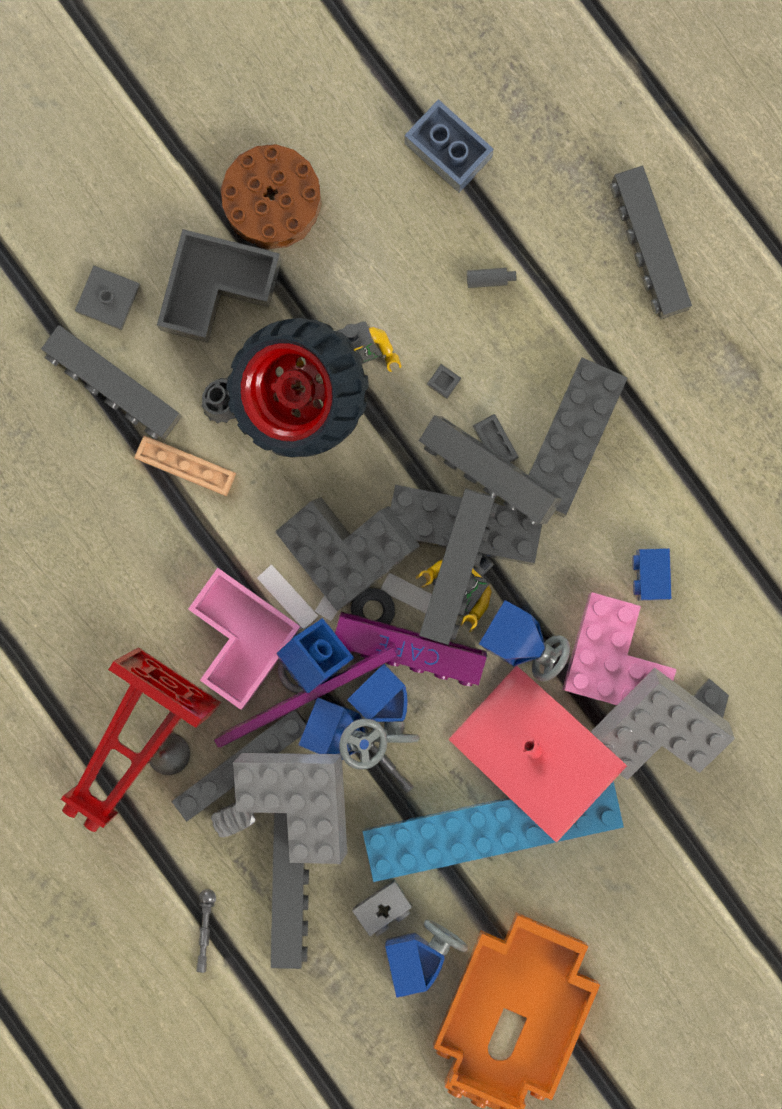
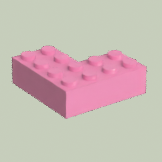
M219 568L216 569L188 608V610L229 638L200 681L239 709L244 710L278 662L279 658L276 653L294 638L302 627Z
M591 592L587 598L562 690L617 706L654 668L672 681L674 680L676 669L628 655L641 606Z

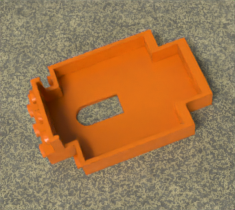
M517 912L504 940L482 930L480 931L433 1042V1048L437 1050L436 1053L446 1059H450L451 1056L454 1057L444 1081L445 1088L448 1089L447 1092L457 1098H462V1095L472 1099V1104L483 1109L486 1106L492 1109H525L524 1099L528 1090L531 1091L530 1095L544 1101L545 1098L553 1099L600 987L598 981L578 973L588 949L586 942ZM505 1008L526 1017V1021L511 1055L505 1060H496L489 1054L488 1045Z

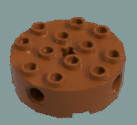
M277 144L256 146L240 154L227 169L221 186L222 206L234 232L247 242L265 249L286 248L304 239L316 223L322 206L319 179L310 162L294 149ZM269 194H273L275 199L270 200Z

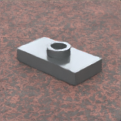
M495 414L473 425L477 436L485 446L510 463L519 458Z

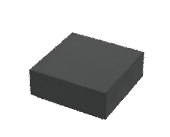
M441 364L427 383V386L448 399L460 382L461 377Z

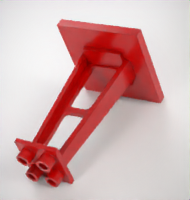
M139 647L114 660L109 667V671L129 683L130 686L78 785L69 790L60 799L66 803L62 809L63 813L71 818H75L78 812L87 817L83 823L84 827L92 832H97L100 826L104 828L118 815L119 812L114 810V808L181 719L197 728L217 711L222 703ZM142 693H144L170 712L142 751L137 753L119 741V735ZM115 749L131 760V766L107 799L101 801L90 793V787L110 751Z

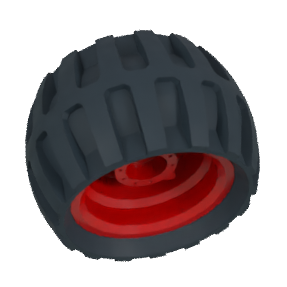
M303 318L280 320L263 327L245 341L243 348L236 353L231 364L232 373L227 378V390H229L230 396L229 408L231 413H234L238 421L237 426L243 434L249 435L253 439L252 442L264 450H272L276 455L292 458L310 457L324 453L345 440L356 428L359 418L365 411L367 404L365 390L369 387L368 375L364 374L362 366L364 361L360 353L355 352L351 347V341L343 333L334 331L326 323ZM278 367L283 369L282 375H277L276 370ZM321 375L323 381L318 382L317 378ZM275 393L279 399V402L275 398ZM296 409L300 410V417H296L293 414Z

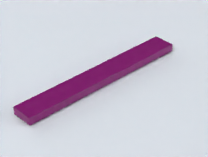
M393 644L336 673L310 693L303 690L218 734L214 742L218 748H221L396 658L399 650Z

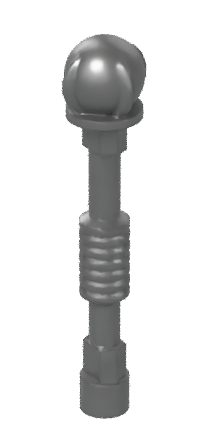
M365 728V733L369 734L368 729ZM372 742L370 750L376 754L378 748ZM384 754L379 763L388 773H391L396 778L397 783L404 792L408 793L413 788V785L404 776H401L393 762Z
M205 889L199 895L201 901L199 905L202 906L203 920L199 933L198 945H200V955L198 956L196 972L205 973L207 970L206 948L209 945L210 928L208 927L209 913H211V907L215 906L214 903L216 901V895L211 889Z

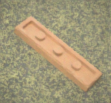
M145 435L134 457L136 460L226 497L236 476L235 472Z

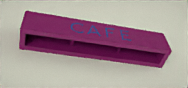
M342 611L335 631L337 637L350 653L351 651L361 653V657L367 658L395 644L399 650L396 658L386 662V664L398 667L400 664L409 666L411 671L417 673L431 672L434 673L436 678L443 680L453 678L458 680V683L469 687L473 684L479 686L487 659V651L452 641L447 645L419 636V632Z

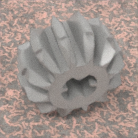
M235 802L213 813L211 820L219 837H228L252 825L255 822V816L253 812H236Z

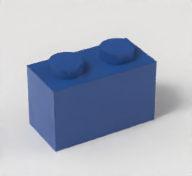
M670 548L637 550L636 555L632 556L633 570H637V580L633 581V593L638 595V601L672 599Z

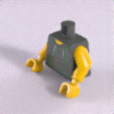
M362 321L357 324H348L336 331L343 333L351 341V347L362 356L364 361L362 364L386 355L385 363L389 372H392L391 363H398L399 368H401L399 356L396 353H392L394 349L387 334L382 329L370 327L366 321Z
M484 554L481 557L479 566H473L470 576H474L475 579L471 592L466 590L463 597L467 604L463 614L465 617L462 619L460 626L466 621L470 622L472 627L469 632L475 629L478 621L488 609L492 593L489 587L491 581L484 574L494 564ZM443 559L416 576V579L420 576L426 578L427 582L421 586L422 588L427 587L431 583L435 586Z

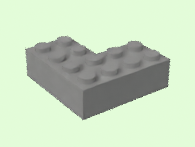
M656 668L591 731L597 739L627 765L620 773L627 780L661 746L700 773L735 739L728 721Z
M241 753L233 762L236 812L287 813L290 863L341 864L347 854L341 754Z

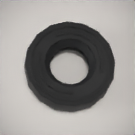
M368 588L352 601L351 614L366 618L363 613L364 605L369 601L375 600L383 607L381 617L375 621L389 625L393 622L395 604L391 596L384 590Z

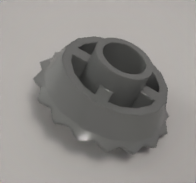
M220 378L211 382L205 388L202 395L201 407L204 409V415L208 416L210 421H215L217 424L220 422L227 423L230 419L236 418L234 413H231L228 404L230 396L229 390H227V378Z

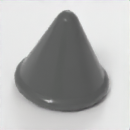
M171 733L150 760V766L162 775H175L181 772L190 760L188 743L181 736Z

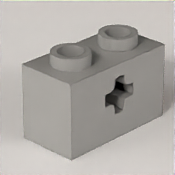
M394 879L353 907L352 911L369 936L374 933L376 936H379L389 929L388 924L394 919L399 922L410 914L409 909L412 908V904ZM380 904L384 907L390 906L388 915L384 913L378 914Z

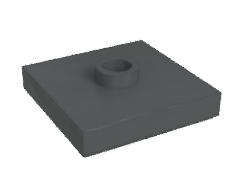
M93 265L75 312L122 330L140 284Z

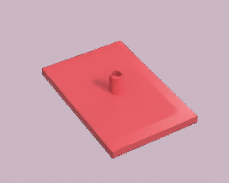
M518 666L504 678L448 739L555 842L560 840L627 767L620 758Z

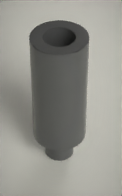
M506 267L467 270L468 288L507 286L508 281H517L516 271H507Z

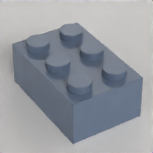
M439 99L405 134L404 144L458 193L493 157L494 149Z

